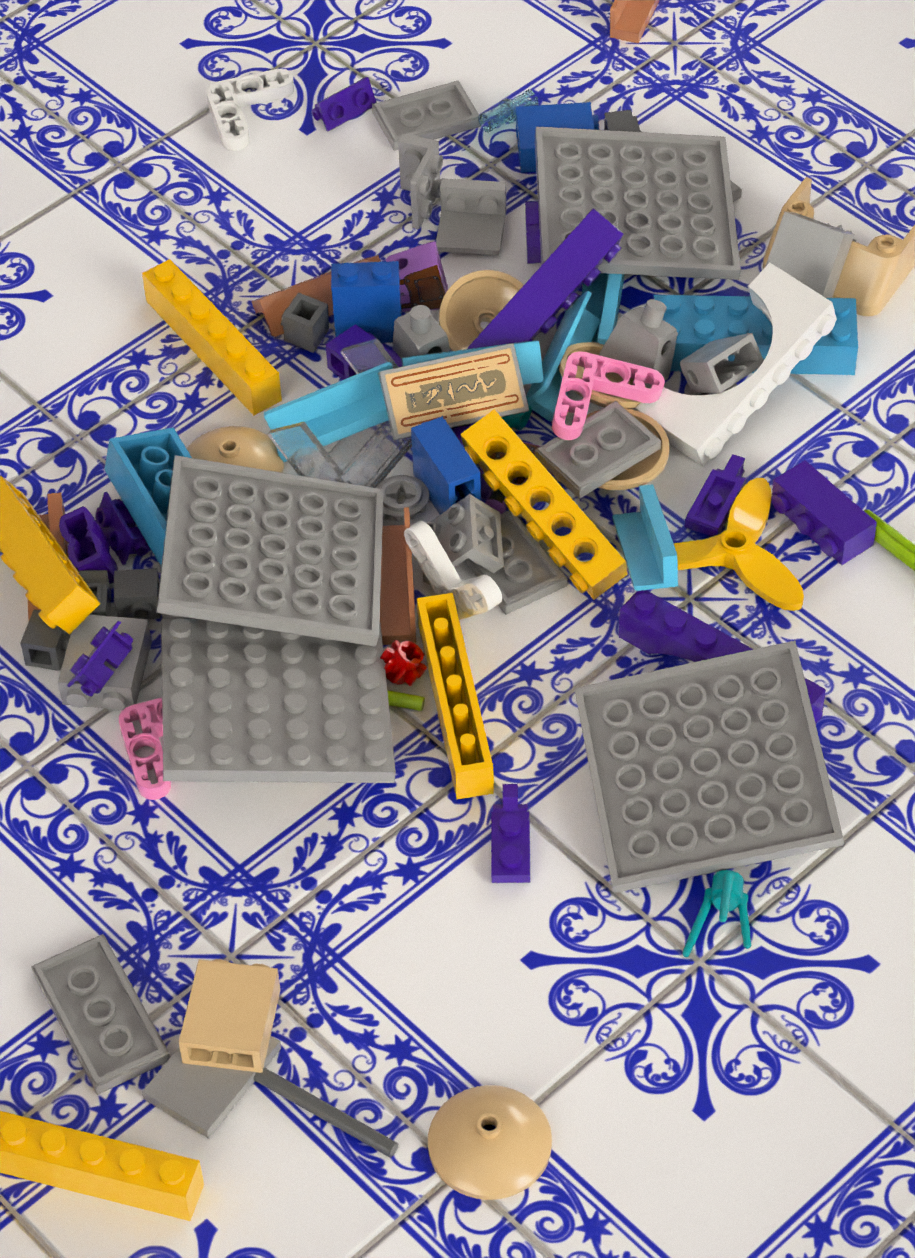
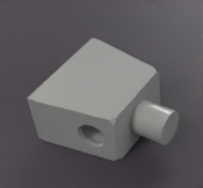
M650 299L647 301L645 308L637 307L624 313L607 339L599 356L652 368L662 374L664 381L667 380L670 375L678 332L675 327L662 320L667 308L666 305L661 301ZM645 383L646 387L651 388V384Z
M417 305L409 313L398 317L394 321L392 349L400 358L450 351L446 332L432 317L427 306Z
M747 333L711 341L681 360L680 366L693 393L719 394L758 369L764 360L753 334ZM734 355V361H729L728 356Z

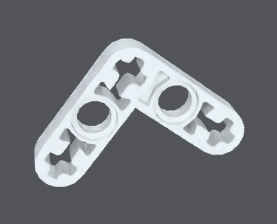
M274 69L217 81L207 87L208 107L224 148L238 151L246 148L250 142L248 125L241 107L283 99L293 94L294 80L293 74L289 70ZM247 88H256V89H257L256 91H253V92H245V91H243V90H245V89H247ZM219 96H222L225 101L220 102ZM230 113L235 115L231 118L220 117L224 114ZM235 130L237 136H233L231 131Z
M419 521L404 531L405 540L436 595L453 593L459 620L485 613L502 602V594L499 587L488 575H481L464 581L460 579L438 538L426 522Z

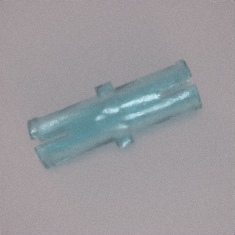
M528 89L512 99L506 98L500 101L497 107L479 115L478 121L480 126L488 122V125L482 129L489 133L505 123L511 124L515 122V107L538 105L537 96L529 100L528 98L535 93Z

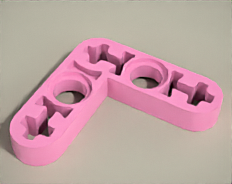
M574 352L568 357L552 420V430L557 437L563 440L578 438L583 431L592 390L642 403H653L662 394L665 385L664 378L661 373L652 368L587 352ZM577 366L584 368L582 379L575 378ZM610 372L617 373L623 378V381L618 383L612 382L605 375ZM630 378L634 379L632 385L629 384ZM645 383L651 384V389L646 388ZM571 390L577 391L582 394L583 399L579 401L571 400L567 397L566 392ZM567 412L574 413L572 426L565 424Z
M161 697L128 706L119 715L121 735L137 789L141 796L150 800L165 797L171 789V781H163V750L159 737L163 736ZM139 720L142 733L136 735L132 722ZM144 746L155 749L154 753L148 757H138L135 755V752ZM154 769L158 783L151 784L147 770Z

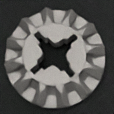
M396 475L386 478L377 485L376 488L384 489L383 514L385 519L396 517L401 522L404 517V507H409L410 518L413 520L417 513H425L426 505L429 502V491L421 480L408 475ZM401 492H404V503H397Z

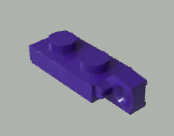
M732 454L724 470L712 469L685 518V528L711 537L721 533L729 518L730 509L737 495L746 484V478L742 477L745 469H743L745 458Z
M503 784V804H493V812H491L492 883H530V811H528V804H518V784Z

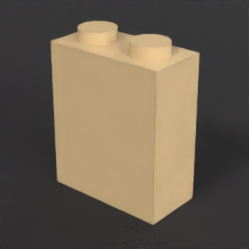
M199 959L179 1038L182 1063L262 1073L280 995L278 968H270L264 964H235L222 959L212 961Z

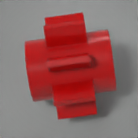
M394 640L392 645L387 647L380 656V659H383L384 663H386L384 667L386 678L397 685L406 683L412 686L416 679H420L427 669V666L421 663L425 655L421 648L411 641L400 643L398 640Z

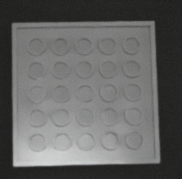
M536 127L534 137L541 265L594 208L624 234L618 244L622 247L621 251L610 263L606 260L601 263L597 268L601 273L739 280L741 267L726 137Z
M175 455L156 613L376 647L379 638L384 489Z
M161 619L163 781L395 783L396 770L386 672L384 669L385 663L383 659H380L383 653L380 622L379 638L375 647L201 619Z
M796 641L574 688L614 893L844 845Z

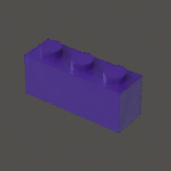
M806 460L773 479L771 503L780 514L787 516L796 524L802 534L808 535L820 546L827 556H832L839 564L844 565L874 546L877 522Z

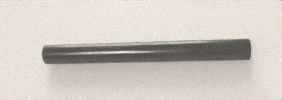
M265 1067L262 1073H255L254 1081L389 1158L393 1157L399 1145L397 1142Z

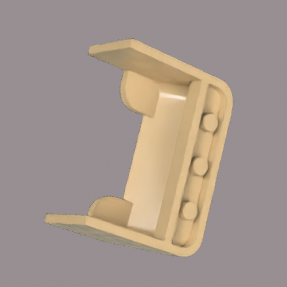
M806 177L783 205L763 258V269L770 255L784 211L796 212L814 219V209L810 205L812 179ZM915 225L903 240L886 234L875 237L868 246L852 241L832 298H856L857 314L861 316L879 314L915 266Z

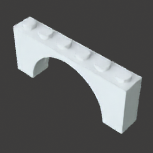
M770 262L748 285L753 305L766 315L773 326L771 346L760 367L744 382L719 394L687 395L664 387L660 398L656 402H641L636 407V411L650 416L662 426L667 434L670 445L702 467L710 459H714L720 454L724 443L733 434L741 431L746 419L755 409H760L766 403L768 395L777 385L783 384L788 379L795 365L800 360H804L809 356L815 343L822 336H826L831 332L837 320L833 303Z

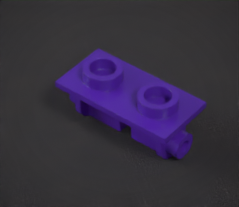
M365 77L315 104V108L312 109L314 119L317 121L321 119L324 122L326 131H330L371 109L372 104L377 102L369 77Z
M104 492L100 506L96 509L95 519L107 535L111 549L115 551L122 565H126L130 554L143 556L149 552V545L138 526L135 527L136 523L123 501L120 499L112 500L108 492Z
M119 620L109 630L103 626L90 642L95 647L90 655L87 656L83 653L69 671L75 675L67 684L68 687H71L78 681L82 685V692L91 697L95 693L98 694L102 691V688L114 673L103 663L106 661L116 669L133 648L131 645L133 638L129 634L124 632L119 634L115 631L121 624Z

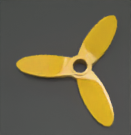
M764 478L750 480L739 492L730 509L727 530L719 535L703 540L673 543L677 552L678 570L706 566H722L734 569L748 588L774 606L783 610L795 611L800 610L803 605L804 594L799 581L773 554L755 544L763 533L771 506V488Z

